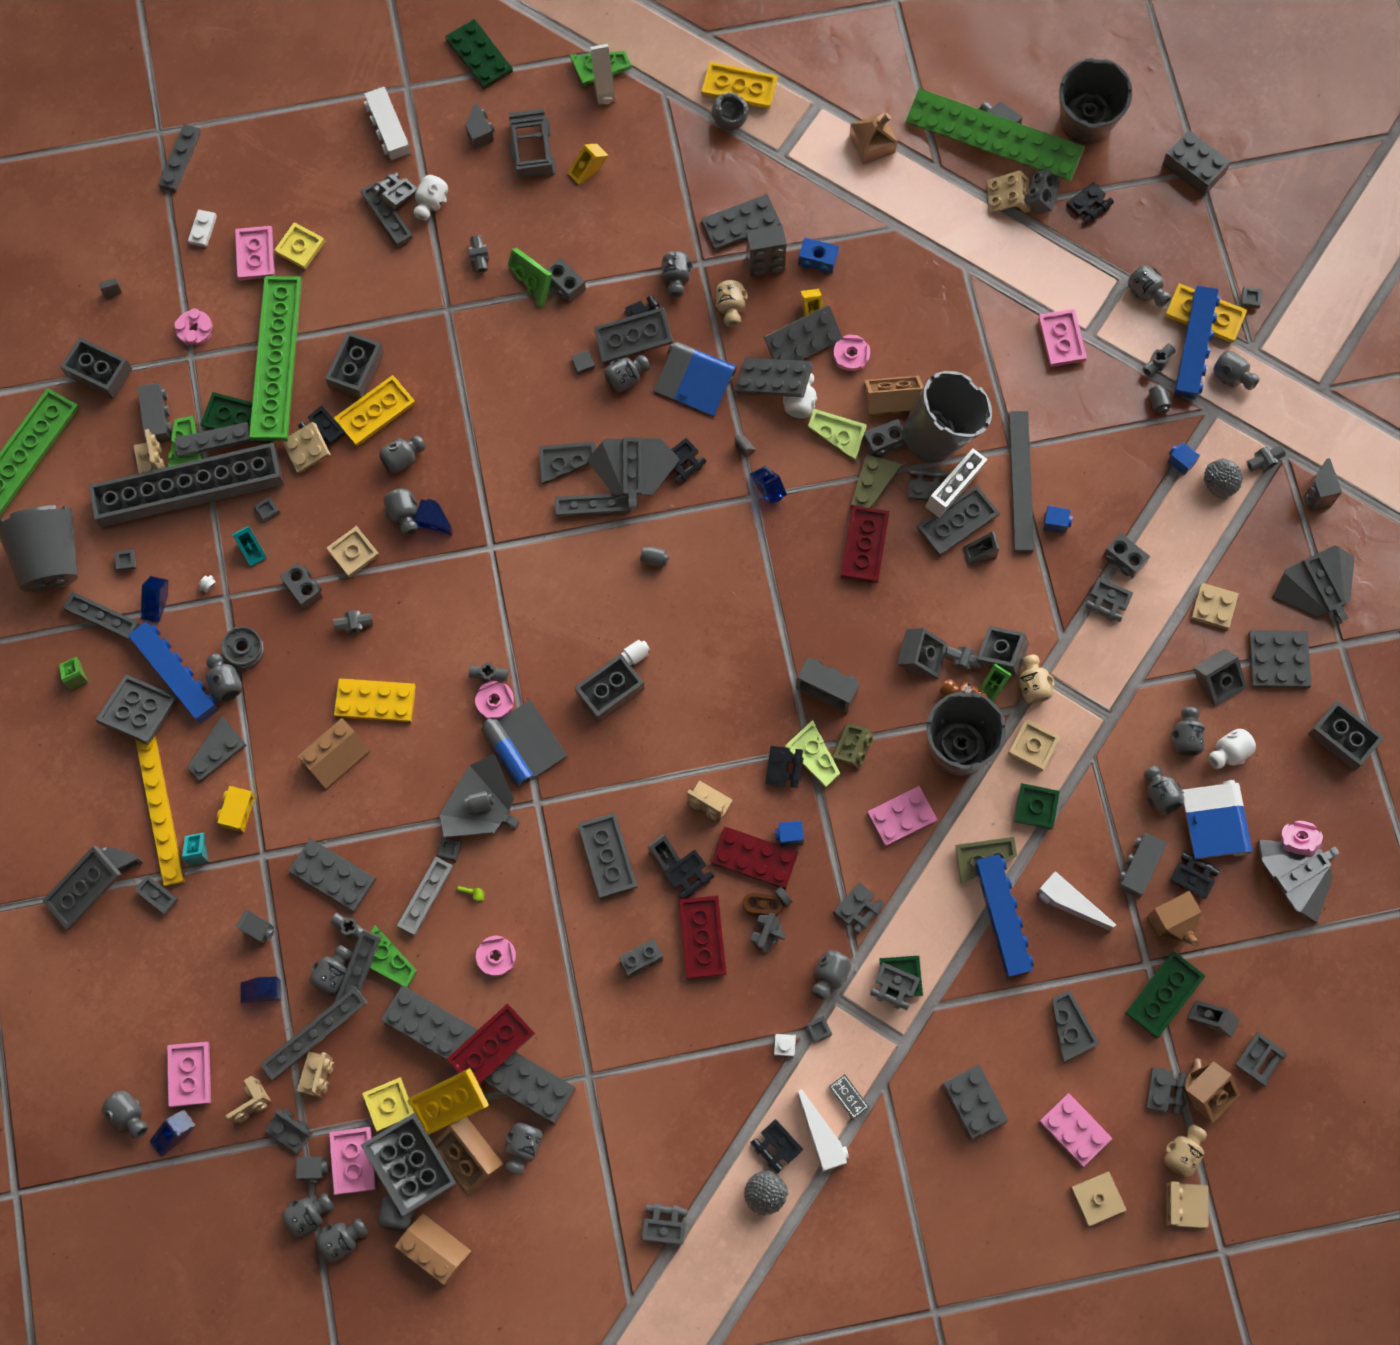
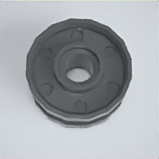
M244 626L235 627L223 637L221 644L222 653L233 667L242 670L250 669L261 661L264 654V644L258 633L253 629ZM247 645L244 651H239L240 646Z

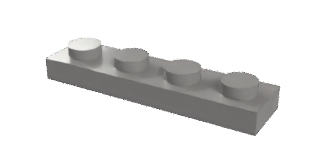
M438 857L434 858L397 925L398 928L416 936L451 873L453 865Z

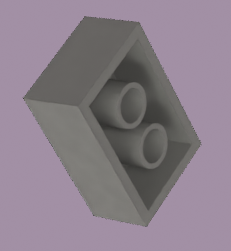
M1188 130L1166 153L1162 164L1205 196L1227 172L1231 161Z
M783 225L746 230V260L750 276H761L764 273L770 272L779 273L785 270L787 243Z
M347 331L326 375L325 380L328 387L359 399L362 398L384 355L382 344Z
M79 337L61 365V369L67 377L114 399L132 371L126 359Z
M622 654L574 687L576 695L598 723L645 690L644 682Z
M807 658L797 677L796 689L848 714L858 694L860 683L852 676L847 675L846 677L840 674V671L834 667L828 668L824 666L821 661L815 658Z
M1338 700L1308 733L1309 736L1354 772L1384 739L1380 733Z
M980 1064L942 1083L941 1086L969 1141L1008 1121Z

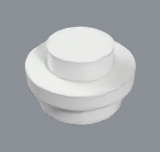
M212 575L209 577L204 576L198 583L200 585L199 590L207 593L216 583L213 580L214 577Z

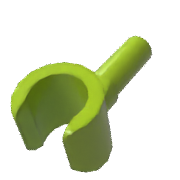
M460 886L457 888V891L473 894V900L475 901L484 900V891L480 888L468 889Z

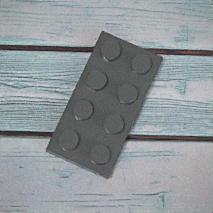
M768 194L701 218L702 225L714 251L746 240V230L781 225Z
M829 305L763 336L772 359L802 360L843 339Z
M664 307L594 327L603 363L674 343Z
M745 358L735 390L738 394L804 397L813 363L801 360Z
M978 485L958 497L940 518L933 514L917 525V529L940 557L998 517L1000 513Z
M616 813L578 823L599 898L602 899L638 888Z
M311 838L288 870L289 873L353 912L357 910L376 881L374 876Z
M93 846L42 901L66 930L71 929L122 874L98 846Z

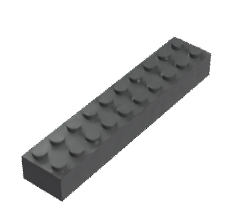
M269 443L89 485L94 519L100 527L281 486L284 485L278 452L274 444Z
M403 985L381 1019L386 1025L445 1060L478 1030ZM517 1052L484 1081L485 1084L556 1125L576 1091L573 1085Z

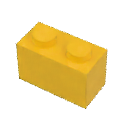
M229 786L228 791H225L223 795V807L217 813V823L223 828L244 833L255 800L254 793L249 790Z

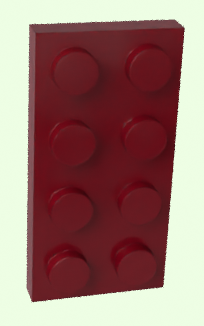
M852 505L841 572L842 578L878 583L890 511Z
M724 826L711 864L786 889L799 851Z
M718 895L679 899L687 979L727 975Z
M507 1003L452 1053L447 1060L458 1073L470 1068L478 1085H480L535 1033Z

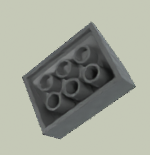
M415 1113L360 1145L402 1217L456 1187V1181Z

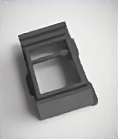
M544 108L509 113L512 134L510 151L511 158L516 163L517 177L554 175L556 173L555 159L550 156L548 136L551 134L549 119L545 118ZM542 126L543 133L537 132L536 134L516 136L515 129ZM543 136L546 159L520 162L517 139L540 138Z

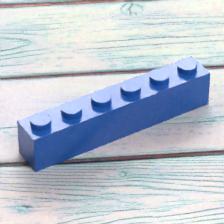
M1196 285L1174 395L1196 399L1198 393H1202L1204 383L1201 382V378L1205 376L1207 365H1204L1205 358L1208 359L1210 354L1208 342L1212 341L1214 334L1211 326L1215 324L1217 313H1214L1215 306L1218 307L1221 296H1218L1219 289Z
M147 621L128 634V636L198 723H203L218 711L215 706L217 701L211 694L207 696L204 693L206 688L200 680L195 682L192 678L195 674L188 666L185 668L182 666L181 662L183 659L178 653L175 652L173 654L169 650L172 646L165 638L161 640L158 636L161 632L154 624L150 626Z
M1000 854L976 860L974 864L1006 978L1033 971L1034 962L1026 949L1028 941L1021 931L1023 923L1015 910L1017 902L1010 892L1012 884L1010 878H1006L1004 870H1007L1004 858L1001 859Z

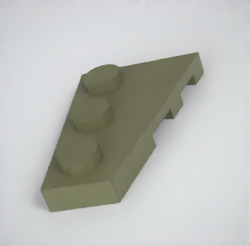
M866 454L851 507L855 505L872 508L884 489L892 481V478L900 470L902 464Z
M1014 837L955 845L961 884L978 876L974 864L978 859L1000 854L1001 859L1004 858L1005 862L1017 857Z

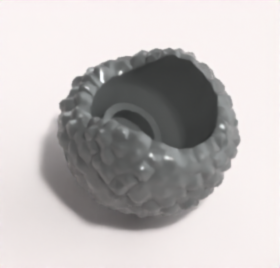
M733 92L723 93L714 100L711 115L715 123L722 129L734 130L741 127L747 120L749 107L738 94Z
M1222 458L1207 465L1204 472V482L1213 495H1216L1218 498H1228L1241 488L1243 477L1241 469L1236 463Z
M767 1170L751 1176L745 1186L744 1198L748 1207L754 1213H757L759 1216H766L778 1212L783 1207L788 1196L786 1184L778 1175Z

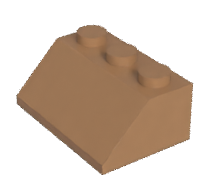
M920 376L864 380L869 414L882 415L887 412L899 414L902 411L911 412L924 387Z
M341 718L299 754L298 758L327 790L365 757L370 750L355 731Z
M467 1117L450 1125L433 1144L448 1170L467 1195L481 1186L503 1166L501 1160Z
M424 1213L406 1230L395 1245L397 1249L446 1286L472 1252Z

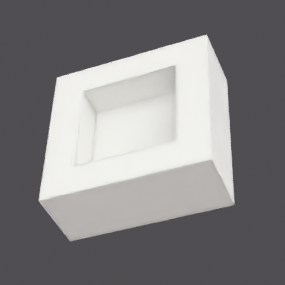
M776 1034L774 1055L794 1057L796 1035Z

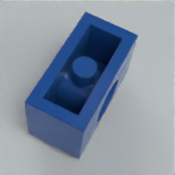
M804 237L799 253L798 265L808 269H817L823 273H833L839 255V246Z

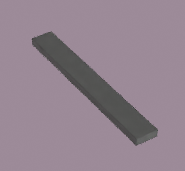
M1010 411L1014 552H1034L1028 411Z

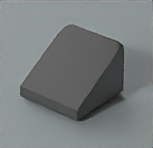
M735 436V446L744 457H748L756 451V448L747 437Z

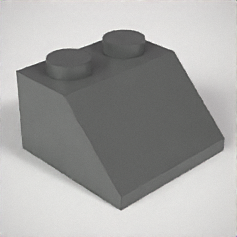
M1330 458L1325 460L1305 493L1304 500L1306 505H1309L1311 511L1333 506L1342 493Z
M989 626L977 660L991 669L994 664H997L1009 672L1011 676L1018 677L1022 666V658L1025 657L1029 646L1026 634Z
M925 628L906 629L897 664L909 672L939 678L947 642Z
M1227 649L1221 650L1193 667L1198 683L1215 706L1247 688L1238 657Z

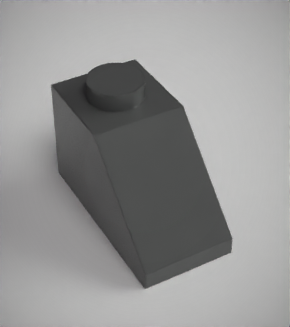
M113 847L100 849L120 873L143 863L142 859L136 854Z
M247 909L236 925V928L243 934L262 944L269 941L274 934V927L269 922Z
M1197 1000L1188 1016V1019L1228 1037L1233 1036L1240 1021L1229 1009Z

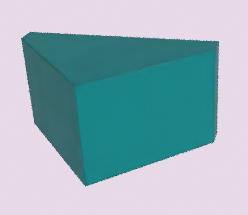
M249 526L232 534L250 567L267 558Z
M204 832L185 836L182 858L189 866L209 862Z

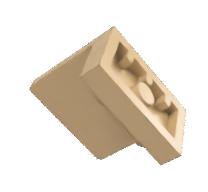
M1020 170L987 181L990 213L1015 206L1024 213L1031 211V207L1025 203L1029 191V179Z
M149 429L145 430L147 442L134 445L139 473L165 468L162 458L160 459L159 453H162L160 442H157L155 434L152 435Z
M700 780L693 791L689 789L687 792L689 806L697 811L701 809L706 812L705 815L714 821L716 819L721 821L733 802L732 799Z
M308 1052L297 1091L322 1098V1094H325L328 1088V1074H331L334 1068L333 1058L323 1052L322 1055Z
M252 1076L244 1080L247 1085L244 1089L250 1098L253 1097V1099L225 1115L227 1120L234 1123L238 1122L239 1124L250 1118V1114L255 1111L257 1113L263 1111L268 1107L267 1104L271 1102L261 1082Z
M1179 1182L1166 1183V1226L1209 1227L1208 1186L1179 1184Z

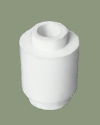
M638 639L623 649L624 652L621 654L631 666L649 656L648 651L650 648L645 641L641 642Z

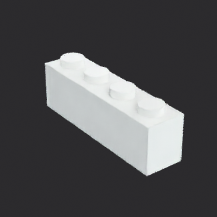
M385 86L365 93L367 101H364L367 112L371 111L372 113L370 119L373 126L377 125L378 130H376L379 141L383 140L384 142L382 148L385 155L389 154L392 161L411 154L408 141Z
M972 449L931 495L925 507L940 518L980 473L988 459L975 449Z

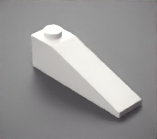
M608 44L590 47L594 89L598 105L615 102Z
M1056 871L1037 892L1040 894L1039 898L1046 904L1050 903L1054 907L1111 931L1116 926L1111 919Z
M799 1090L797 1094L822 1171L846 1165V1159L849 1158L846 1146L842 1147L841 1142L803 1090Z

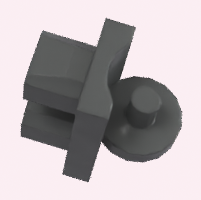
M770 912L769 915L760 914L757 925L764 929L762 934L754 932L750 941L764 952L769 953L772 944L777 945L779 939L785 940L786 935L781 933L783 926L779 925L781 919Z

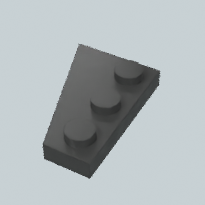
M221 716L188 765V768L200 782H203L247 745Z
M1071 990L1051 999L1063 1063L1100 1044Z

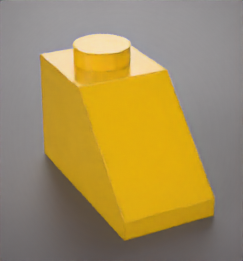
M598 144L584 145L567 173L578 184H582L601 168L608 154Z
M819 289L801 291L804 316L823 307L822 295Z

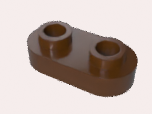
M750 893L743 900V907L750 914L769 915L770 912L778 915L783 906L781 899L775 895ZM754 901L757 905L750 907L749 903ZM771 903L776 905V908L773 910L769 908Z

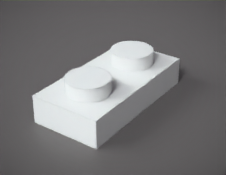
M198 209L188 239L189 244L207 248L217 218L216 213Z

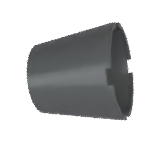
M1093 58L1081 60L1066 71L1059 88L1060 117L1063 130L1071 139L1080 143L1090 144L1104 139L1125 115L1132 101V84L1127 73L1113 61Z
M942 371L934 374L926 382L903 426L904 441L914 455L928 462L943 461L987 429L992 419V406L986 392L982 387L978 388L971 382L972 378L955 371Z
M56 505L34 507L11 513L10 518L7 520L5 518L0 519V541L20 590L38 593L63 588L78 579L74 517L70 507L63 506L62 509H57Z
M956 692L942 698L931 710L926 726L928 744L934 763L943 772L952 776L962 777L977 772L994 760L1001 752L1006 739L1005 719L997 705L987 697L974 692ZM962 743L964 746L959 748L957 744L960 745Z

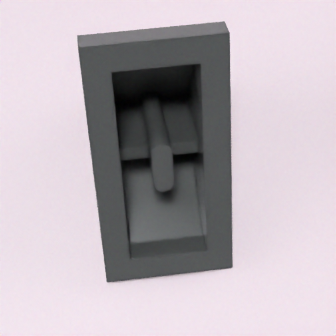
M992 531L964 546L968 564L997 558L999 545L995 532Z
M664 834L648 845L649 853L663 871H666L680 860Z

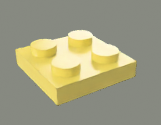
M294 222L274 251L277 255L306 270L325 243V239Z
M401 1077L362 1093L377 1132L393 1126L414 1113L408 1101L409 1097Z

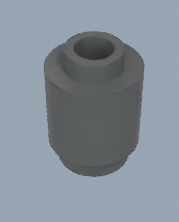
M1157 385L1149 389L1150 394L1148 396L1154 412L1159 414L1168 412L1172 404L1163 385Z
M652 546L643 547L640 561L644 562V564L662 568L663 565L666 566L669 559L666 550Z
M487 790L464 798L467 812H473V814L491 810L492 805L495 804L493 794H489Z

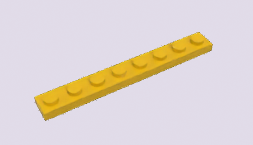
M156 736L153 737L149 745L135 740L163 884L165 887L184 883L185 880Z

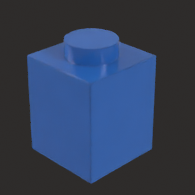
M1182 442L1179 446L1175 445L1168 453L1170 457L1167 462L1186 475L1197 463L1200 455Z
M1047 506L1043 530L1065 533L1068 527L1071 528L1073 517L1069 516L1070 509Z
M802 821L778 823V829H775L776 841H780L781 846L804 844Z

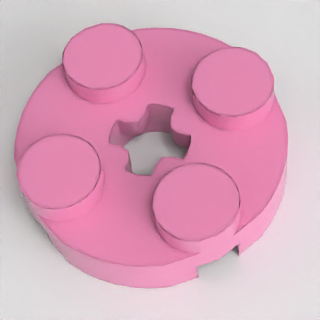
M191 309L183 313L174 324L178 338L186 345H202L212 335L213 324L210 318L198 309ZM198 325L197 330L190 331L191 326Z
M857 335L844 336L834 346L833 357L837 367L846 371L864 369L870 358L868 343L866 344L863 338ZM850 350H854V353L857 354L854 356H850L847 353H849Z
M489 681L479 688L475 703L479 713L486 719L498 720L513 710L514 696L508 685L498 681ZM492 696L500 698L498 704L490 703Z
M1295 821L1293 825L1288 826L1289 824H1287L1283 828L1281 841L1285 851L1310 857L1320 849L1323 835L1321 831L1319 833L1316 830L1317 827L1314 824L1306 821Z
M491 936L482 941L476 951V962L485 974L494 977L502 976L514 967L516 951L510 941L501 936ZM494 951L502 955L499 961L490 958L494 955Z

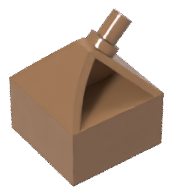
M882 112L850 124L849 136L863 164L896 153L897 140L888 123L891 119L888 113L884 115Z
M1190 891L1155 908L1147 916L1160 938L1190 943L1193 947L1199 945L1195 932L1202 912Z
M1196 1058L1193 1060V1068L1188 1074L1185 1088L1194 1109L1214 1123L1240 1096V1092L1232 1074L1213 1061L1202 1066L1201 1059Z

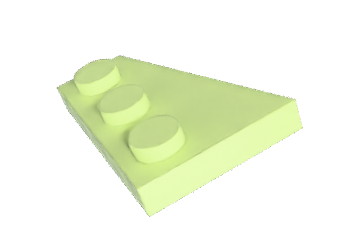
M813 409L808 428L856 461L867 424Z
M813 720L785 745L786 748H791L790 753L795 756V749L803 750L802 757L804 761L802 765L825 788L840 775Z

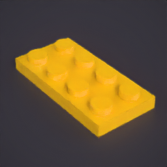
M709 62L701 95L717 98L723 93L733 92L742 97L747 105L770 109L778 75Z
M1179 283L1165 317L1187 325L1195 289ZM1220 299L1219 306H1215L1214 313H1217L1216 322L1211 326V330L1214 331L1213 336L1234 343L1247 310Z
M392 375L335 416L334 420L358 447L414 406L416 402Z
M339 678L334 716L339 718L412 723L416 685L411 683Z
M470 1068L408 1099L427 1135L489 1106Z

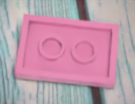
M272 226L235 229L238 280L263 279L265 276H275Z
M1075 309L1040 314L1038 316L1050 367L1086 361L1087 356Z
M920 786L867 812L885 847L938 820Z
M198 1042L167 1045L169 1107L210 1104V1043Z
M1069 1093L1039 1121L1082 1167L1113 1139Z
M371 1127L329 1132L334 1195L376 1190L375 1170L360 1146L372 1138Z

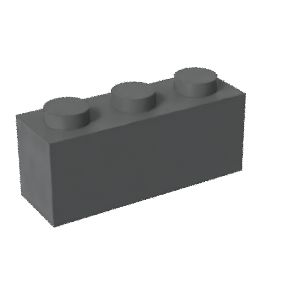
M160 383L138 386L144 437L146 438L145 430L149 429L152 435L155 434L157 442L171 440L170 433L173 432L171 422H168L170 409L165 402L168 399L166 389H163Z
M1146 832L1142 837L1138 836L1133 846L1136 848L1134 855L1130 853L1125 863L1128 865L1126 872L1122 871L1118 878V882H1120L1118 889L1140 899L1149 884L1167 843Z

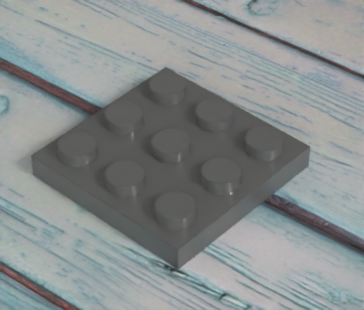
M1249 631L1252 687H1311L1308 631Z
M126 674L96 718V722L149 745L178 699L177 696Z

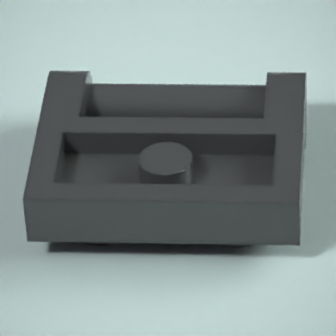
M1257 1032L1234 1066L1254 1079L1260 1086L1266 1087L1269 1077L1281 1059H1285L1287 1053ZM1272 1051L1275 1055L1260 1075L1256 1071L1269 1052Z

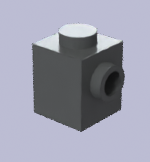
M297 1158L296 1179L306 1180V1183L310 1184L319 1183V1179H325V1174H328V1162H325V1158Z

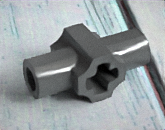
M475 235L470 238L471 247H468L471 264H475L477 273H484L488 270L486 261H489L486 244L483 245L480 235Z
M1167 344L1162 350H1155L1150 361L1143 367V372L1151 377L1157 370L1162 371L1166 367L1169 358L1176 352V349L1171 344Z
M1281 445L1270 449L1269 446L1263 447L1254 454V458L1246 462L1247 467L1251 472L1262 468L1263 471L1271 469L1278 463V459L1286 455L1285 450Z
M355 610L344 613L343 618L333 619L335 631L346 630L350 634L363 631L362 627L373 625L371 613L360 615V611Z
M947 646L944 658L954 661L953 666L957 669L968 671L971 667L980 671L983 665L977 660V656H974L975 651L971 648L959 646L958 649Z
M485 663L483 666L470 665L469 678L483 679L485 683L489 681H508L509 670L494 668L492 663ZM488 671L492 672V674L490 673V676H486V674H488Z
M335 913L330 921V924L340 929L344 936L349 939L354 937L358 940L361 931L365 930L353 918L346 919L338 913ZM347 926H353L354 930L348 931L346 928Z

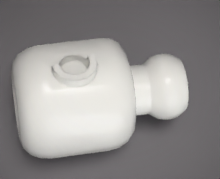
M427 175L422 178L415 193V200L419 204L414 209V216L422 221L428 220L430 218V211L440 210L442 204L447 202L448 186L442 179L433 175Z
M812 373L804 397L783 396L785 412L788 415L802 419L811 416L815 408V401L818 399L815 389L811 387V384L814 382Z
M1233 730L1218 740L1216 751L1209 754V763L1216 769L1224 767L1225 763L1232 766L1243 764L1247 758L1254 754L1256 743L1251 734L1246 730Z

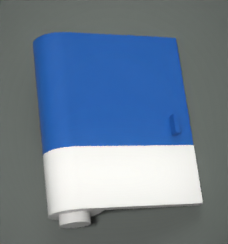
M1235 780L1224 781L1221 785L1182 790L1184 791V807L1194 859L1229 854L1243 856L1253 853L1239 783H1235Z

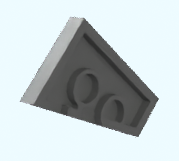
M595 442L539 446L542 484L588 465L587 460L595 451Z

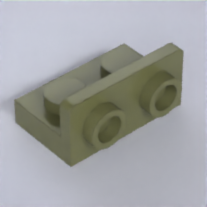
M847 723L833 758L836 761L851 764L855 769H860L866 760V753L873 743V734L866 727Z

